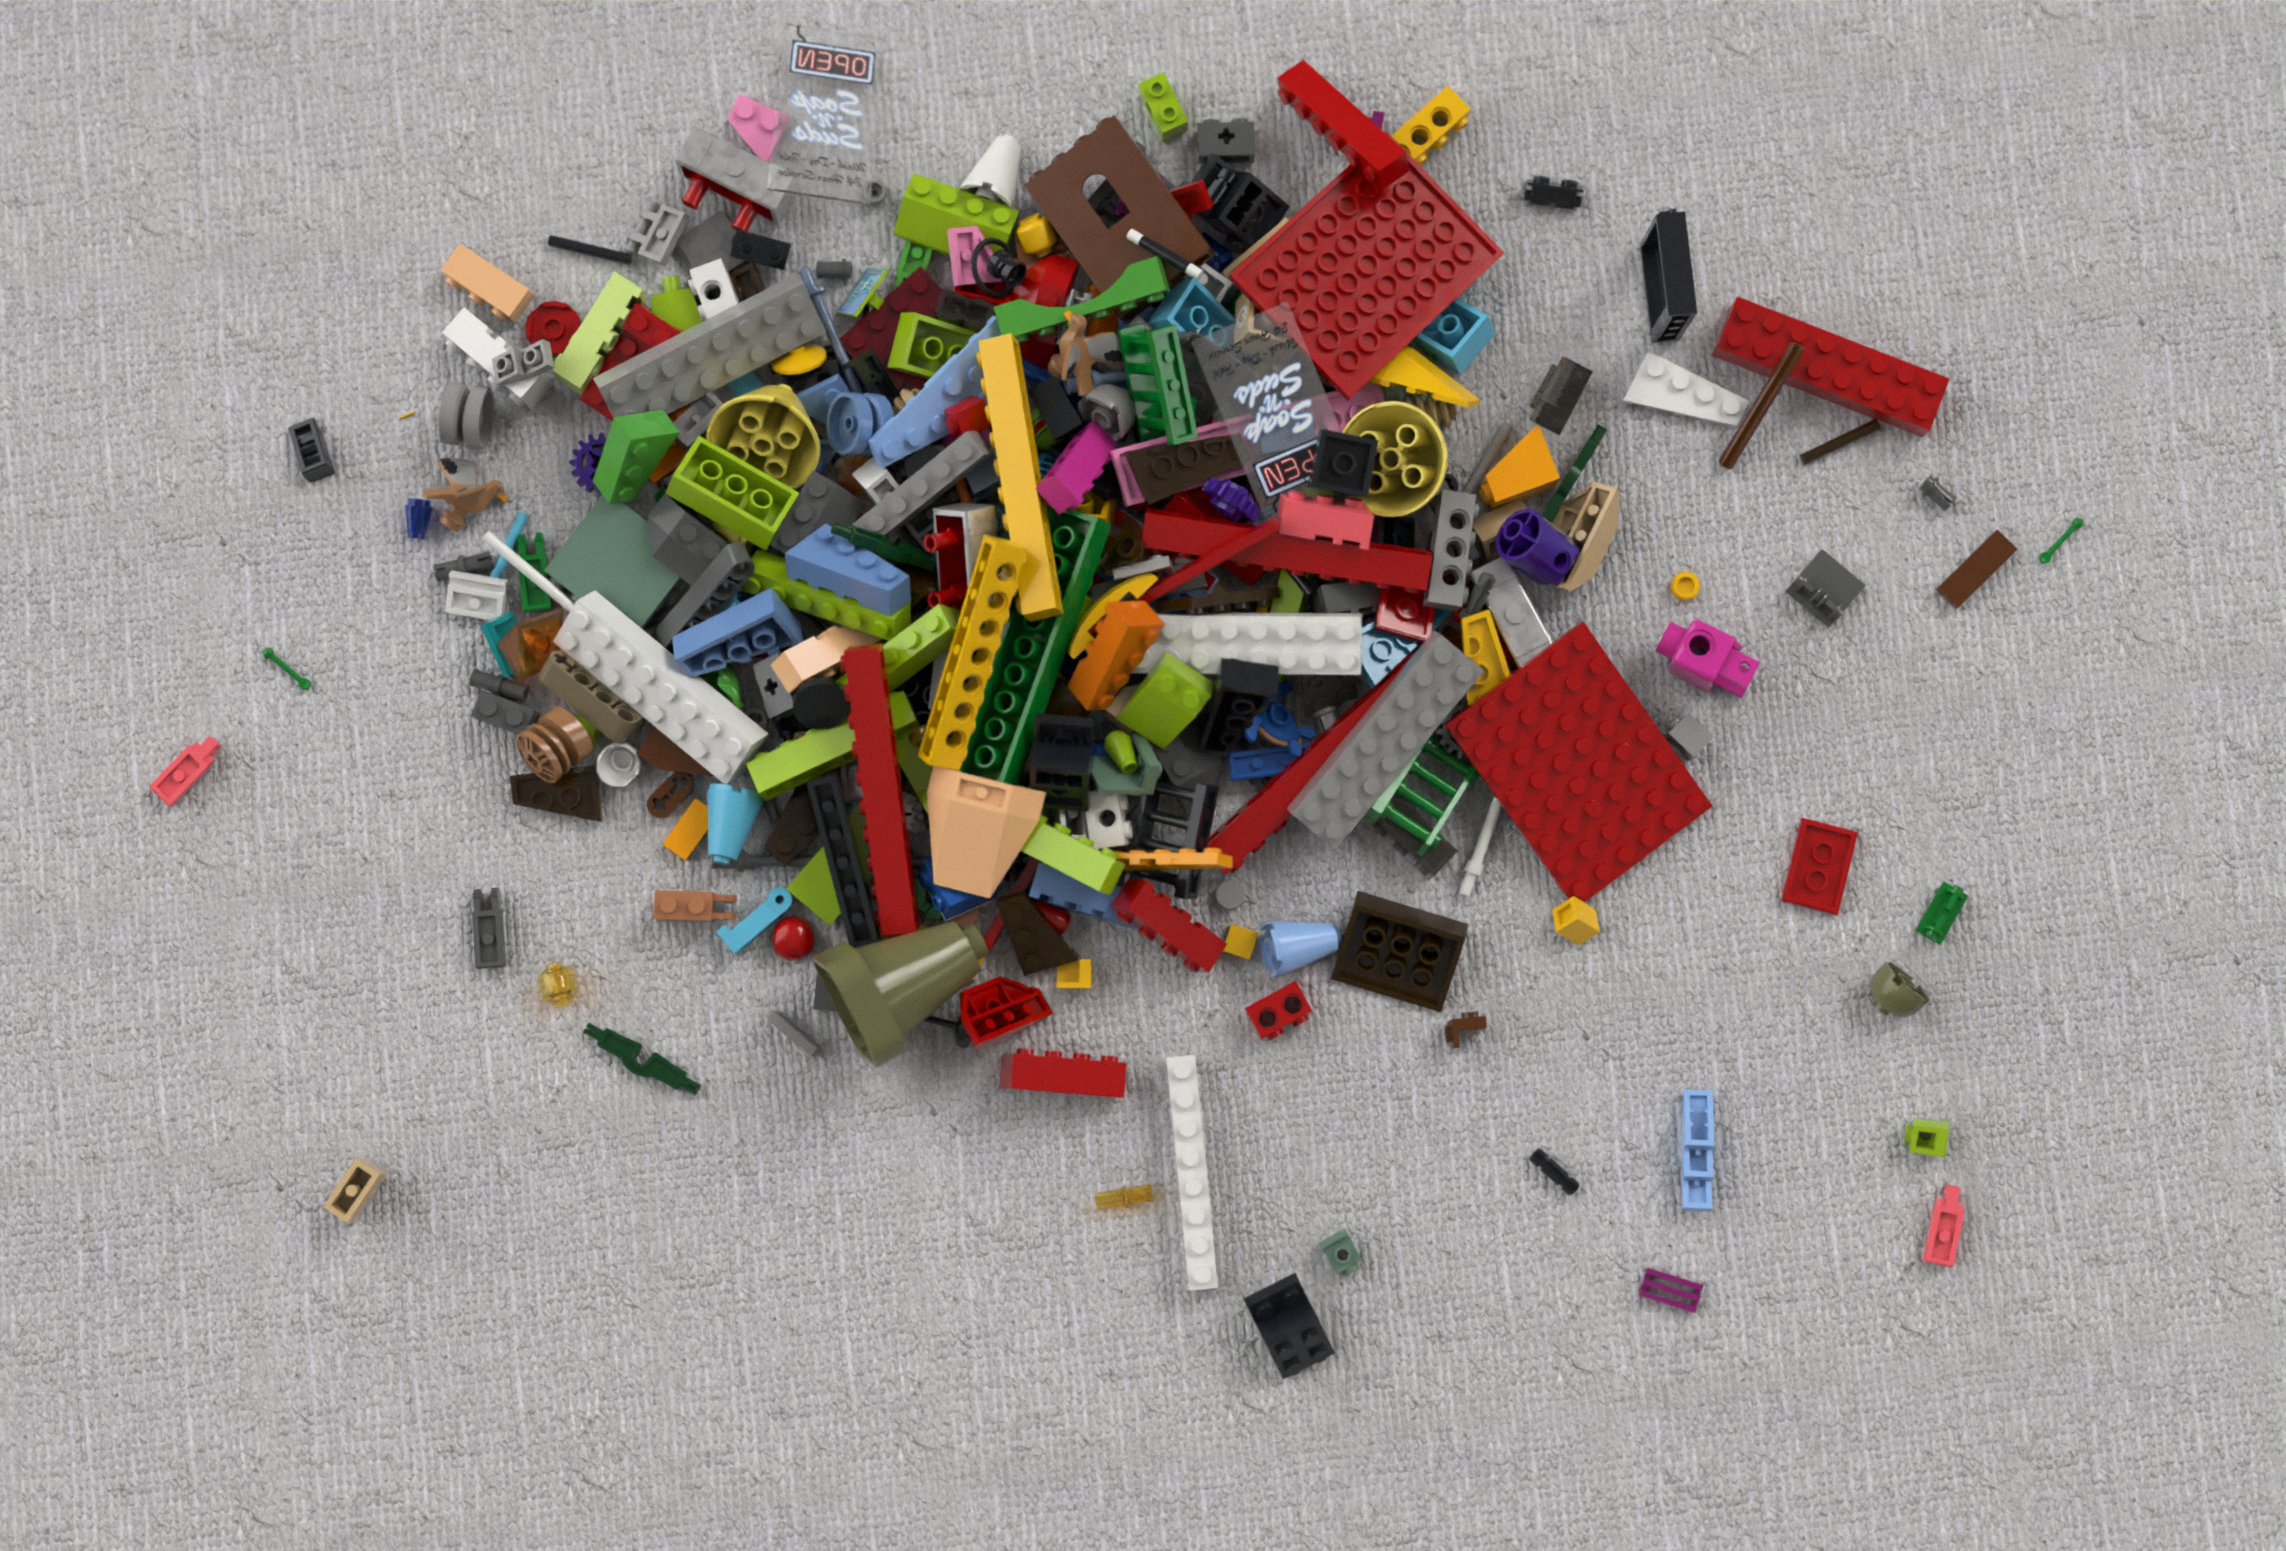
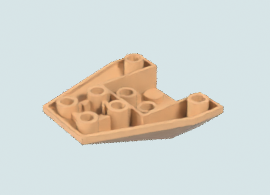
M933 766L927 790L934 884L991 898L1038 824L1046 792L963 773V771Z

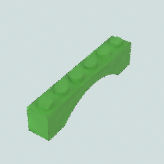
M1155 256L1128 265L1122 276L1108 290L1082 304L1068 307H1046L1023 299H1017L995 306L994 311L1001 335L1011 333L1021 344L1029 341L1028 336L1039 333V337L1055 333L1056 327L1066 325V328H1069V321L1064 316L1066 311L1081 314L1085 318L1093 317V320H1098L1110 316L1109 311L1120 308V311L1124 312L1137 307L1136 303L1147 300L1148 303H1154L1163 300V294L1170 293V288L1162 260Z

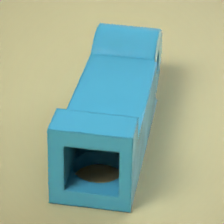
M776 887L769 892L767 901L732 930L724 924L716 932L733 953L738 955L791 910L794 903L793 896L786 888Z

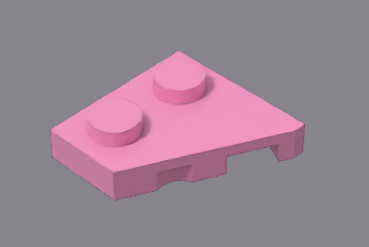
M739 94L727 118L754 154L769 163L791 121L790 117Z
M978 226L947 229L954 286L976 284L972 274L971 260L975 247L984 240V236ZM987 245L981 249L977 258L978 275L983 283L1001 282V278H994L987 272L988 261L994 254Z

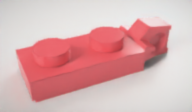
M209 736L201 745L196 742L192 746H187L149 788L169 807H173L212 767L211 765L215 762L212 756L221 748L222 744L216 738Z
M1945 1184L1942 1198H1936L1922 1259L1924 1262L1950 1268L1954 1267L1965 1213L1963 1211L1964 1203L1958 1202L1960 1187Z

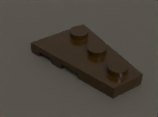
M595 765L570 768L569 772L562 775L555 783H548L539 778L535 773L510 776L514 805L603 822L599 781Z
M807 782L796 787L765 844V849L784 868L820 836Z
M1024 890L996 899V905L1024 976L1079 960V954L1068 946L1063 940L1062 934L1051 926L1045 919V914Z

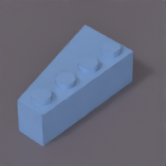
M826 523L785 553L787 577L797 582L798 579L809 582V586L818 590L821 587L834 591V596L842 599H856L859 605L888 616H892L911 601L909 575L871 551L849 543L846 538L831 534L832 527Z
M770 588L673 636L674 660L691 678L726 668V664L730 662L745 663L752 661V656L766 652L769 656L780 653L781 648L794 647L803 642L801 623L774 590Z
M1038 863L1029 894L1032 900L1035 899L1066 910L1139 930L1133 923L1127 925L1116 918L1117 912L1110 908L1122 887L1118 886V881L1111 895H1108L1049 865Z

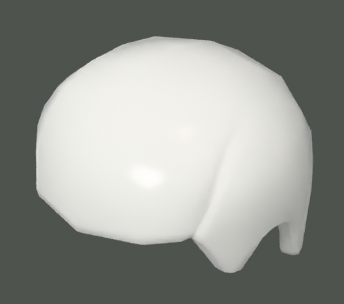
M613 742L606 746L598 755L596 772L600 780L610 787L627 786L637 777L641 770V757L636 754L637 749L627 742Z

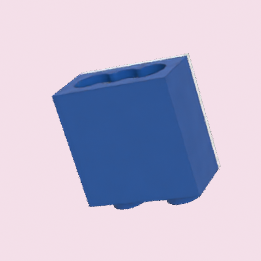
M932 856L922 860L918 873L921 886L928 891L935 909L942 914L945 921L996 900L1000 887L999 884L992 897L986 898L935 885Z

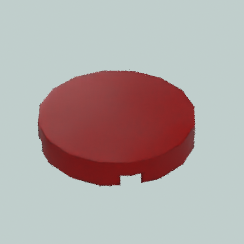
M549 301L538 305L539 307L534 311L532 310L528 315L525 330L526 337L531 345L542 339L550 342L552 357L555 358L559 354H563L571 337L577 332L582 322L576 311L566 303Z

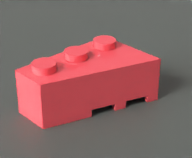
M1290 490L1288 494L1280 493L1276 517L1279 523V534L1315 540L1316 537L1333 539V544L1342 545L1343 541L1359 542L1360 549L1369 550L1374 515L1366 504L1362 503V499L1345 497V501L1334 500V496L1328 494H1317V497L1306 496V493L1296 490Z

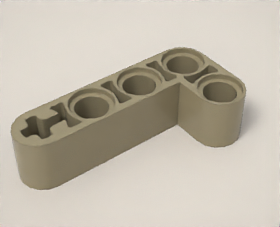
M552 651L539 672L538 677L547 688L614 742H625L640 732L647 721L565 652Z

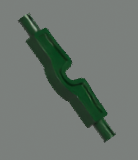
M1597 424L1543 512L1542 516L1551 522L1607 432V429Z
M834 522L832 525L831 534L846 538L851 544L874 551L896 562L909 563L929 571L937 570L936 554L903 541H900L895 546L890 543L885 535L854 525L847 527L837 522Z
M590 1022L586 1027L596 1033L586 1028L584 1029V1034L596 1039L599 1047L620 1058L623 1065L630 1072L642 1077H654L677 1090L682 1087L695 1096L699 1092L689 1085L700 1090L701 1084L687 1078L688 1073L675 1066L659 1053H652L645 1064H640L638 1056L642 1049L641 1043L626 1038L608 1028L603 1031Z

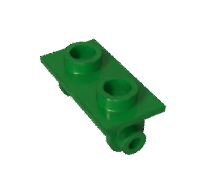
M1943 881L1915 931L1941 945L1968 895L1963 893L1964 890L1957 885L1951 886Z

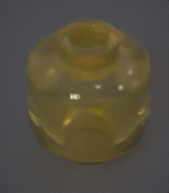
M561 962L548 964L545 966V970L538 976L542 999L553 1007H562L574 1001L573 998L578 994L574 970L569 966H563Z

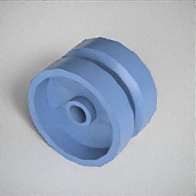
M842 392L837 394L829 407L826 423L827 436L831 447L836 453L853 456L858 454L873 456L868 440L891 417H894L891 404L887 398L876 393Z

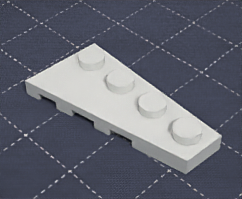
M1648 351L1622 403L1645 406L1647 409L1656 411L1658 409L1671 412L1674 415L1694 417L1701 421L1736 428L1749 401Z

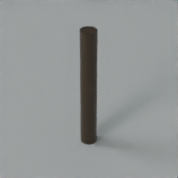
M1874 419L1800 454V460L1803 465H1806L1881 429L1877 419Z

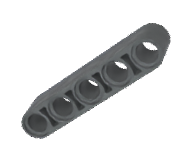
M733 542L725 546L655 630V637L658 643L673 655L672 637L719 614L753 574L755 566L743 543Z

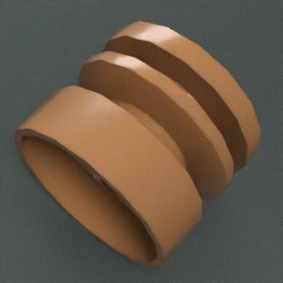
M559 706L550 709L539 718L538 724L529 725L527 730L520 732L515 739L516 747L526 765L539 778L548 783L558 781L562 775L569 772L571 766L581 763L593 751L591 739L582 724L574 715Z

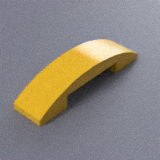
M1151 573L1139 575L1121 582L1103 594L1087 610L1077 624L1068 645L1067 654L1075 659L1086 648L1088 642L1094 640L1088 630L1106 614L1104 609L1108 602H1118L1128 592L1138 599L1158 578Z

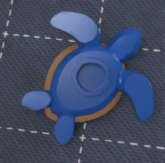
M1278 682V695L1274 700L1270 699L1267 702V708L1262 714L1258 713L1255 716L1253 725L1249 729H1244V736L1249 742L1253 743L1258 732L1268 742L1288 747L1291 755L1298 758L1302 752V739L1309 740L1316 735V732L1308 726L1300 727L1293 711L1286 705L1278 703L1282 696L1289 694L1293 689L1287 682Z

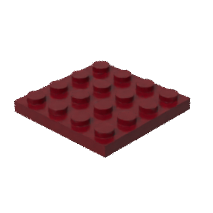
M920 266L883 299L884 302L878 310L873 308L840 337V341L852 359L872 348L900 394L902 389L912 391L913 388L922 390L925 387L924 384L929 380L887 368L901 313L915 312L979 333L980 330Z

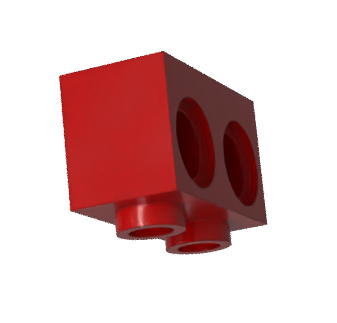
M1295 980L1246 1007L1245 1011L1259 1037L1262 1039L1267 1036L1270 1041L1283 1034L1282 1027L1291 1022L1296 1027L1309 1020L1307 1014L1312 1009ZM1294 997L1299 1000L1300 1010L1297 1013L1291 1014L1285 1010L1284 1002L1287 998ZM1269 1011L1274 1014L1275 1023L1272 1027L1266 1028L1260 1024L1259 1015L1262 1012Z

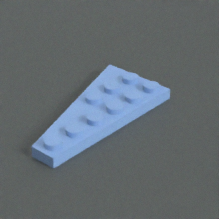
M992 316L986 322L987 325L978 334L975 333L968 340L969 343L957 355L954 354L924 384L925 387L915 397L912 396L905 403L906 406L895 417H891L868 440L878 467L884 468L950 434L945 425L947 418L944 409L972 395L985 399L986 405H988L987 395L983 394L981 388V379L984 378L983 368L980 369L976 352L980 351L978 341L1001 336L996 316Z

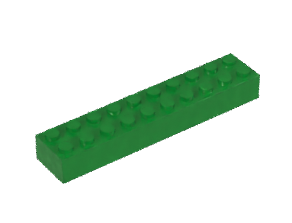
M1048 504L1046 510L1064 614L1031 622L1022 614H1019L1017 606L1015 607V612L1009 614V619L1004 624L1000 636V648L995 653L991 677L986 682L984 701L976 715L975 730L969 738L967 756L960 768V771H963V773L1014 786L1019 785L1035 740L1036 713L1044 714L1112 526L1097 517L1076 510L1071 511L1069 508L1058 514ZM1017 589V592H1016V594H1015V596H1014L1015 601H1016V597H1019V591H1018V589Z

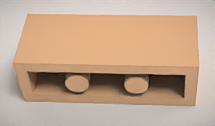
M460 243L440 270L446 277L445 283L457 291L463 288L469 292L468 298L482 307L485 303L493 308L491 313L503 322L508 318L516 323L534 297L528 288Z

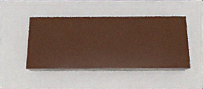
M1997 529L1936 590L1957 609L2018 549Z

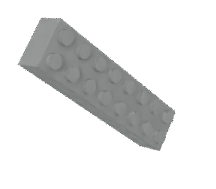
M793 275L594 377L593 380L613 418L657 410H664L666 414H669L704 396L708 390L712 392L826 333V330L803 282L796 275Z
M1433 631L1286 809L1336 850L1484 670L1441 634Z

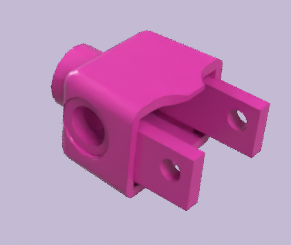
M1700 620L1692 621L1688 629L1670 622L1656 648V652L1671 659L1669 672L1673 676L1708 694L1714 684L1742 699L1760 664L1759 661L1740 652L1743 646L1736 642L1737 638ZM1690 648H1701L1705 655H1695L1691 652ZM1746 663V664L1749 666L1750 669H1748V668H1746V667H1744V666H1742V665H1740V664Z

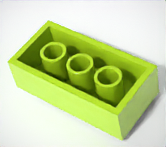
M698 436L674 472L665 494L767 551L797 499L799 492L703 437Z

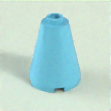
M710 784L707 790L708 855L713 857L714 863L730 865V861H737L762 808L764 799L758 792L746 788L738 790L733 789L732 785Z

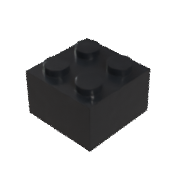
M1324 429L1319 430L1307 488L1356 498H1367L1379 440Z

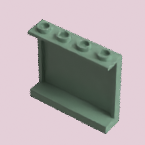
M603 495L544 570L551 576L549 581L557 588L563 590L565 587L573 593L570 598L575 602L596 590L642 629H644L682 579L653 557L648 520L626 502L609 504Z

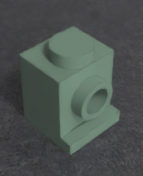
M1345 1229L1319 1242L1336 1274L1342 1272L1344 1276H1347L1359 1269L1357 1263L1362 1261ZM1340 1249H1345L1348 1252V1257L1345 1260H1340L1337 1257V1252Z

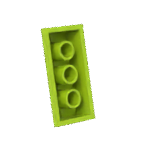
M913 173L902 200L893 236L950 256L947 229L978 226L984 239L996 238L1005 242L1010 247L1014 237L1013 231L1018 227L1019 210ZM996 244L987 245L993 253L1001 249L1004 250Z

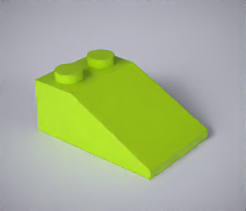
M915 312L901 313L887 368L929 380L954 354L957 355L969 343L968 340L975 333L978 334V332Z
M1165 651L1118 713L1116 719L1157 746L1165 749L1196 717L1212 696L1213 682Z

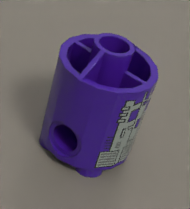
M1522 509L1510 515L1501 525L1496 537L1498 554L1537 584L1559 585L1579 554V549L1574 544L1572 538L1533 509Z

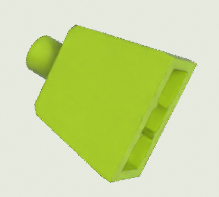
M678 276L663 278L664 293L652 295V313L684 331L703 322L697 308L699 305L691 289H681Z

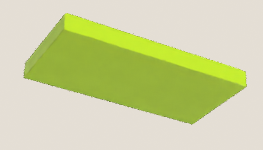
M859 804L849 817L866 882L868 883L874 875L873 871L869 872L867 855L871 854L870 845L865 843L863 828L867 826L866 815H861ZM822 847L786 889L830 926L841 912L824 847Z

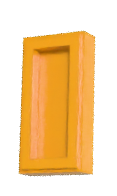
M695 798L662 845L685 861H688L708 832V806Z

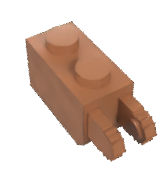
M655 890L654 919L676 922L736 920V913H717L716 902L732 904L737 902V896L716 895L714 892Z

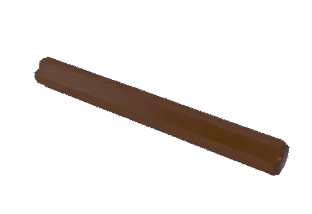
M1795 342L1789 344L1720 457V465L1730 470L1734 467L1803 354L1804 348Z

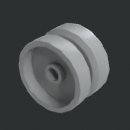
M448 383L444 390L439 413V436L441 442L458 446L464 440L469 448L484 449L489 441L494 419L493 390L490 387L476 385L469 391L466 384Z

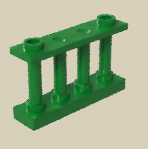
M1144 323L1118 329L1117 334L1129 393L1136 409L1135 423L1139 441L1143 442L1166 435L1168 445H1177L1198 438L1176 325L1170 324L1146 332Z
M1431 737L1426 740L1364 817L1365 820L1373 825L1380 816L1384 819L1387 817L1423 840L1424 843L1417 852L1421 856H1423L1428 848L1431 850L1435 849L1442 838L1439 831L1469 783L1474 785L1480 776L1473 765L1470 767L1433 743L1434 739ZM1428 752L1462 774L1464 778L1458 788L1420 764L1421 761L1417 759L1419 753L1426 754ZM1408 773L1411 776L1412 774L1417 775L1451 797L1445 809L1443 810L1406 786L1407 782L1403 780ZM1401 795L1438 819L1432 830H1427L1393 808L1394 804L1389 802L1392 796L1399 797Z

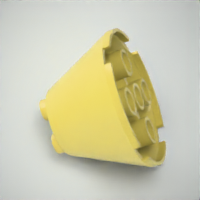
M786 384L763 386L726 402L712 416L706 433V440L794 490L806 483L812 471L816 469L820 458V442L816 430L801 400L792 391L791 387Z
M1382 402L1364 408L1345 426L1342 433L1379 440L1368 497L1362 499V503L1366 504L1372 514L1384 517L1404 516L1421 509L1432 500L1443 483L1447 470L1448 456L1443 434L1436 422L1426 412L1404 402Z

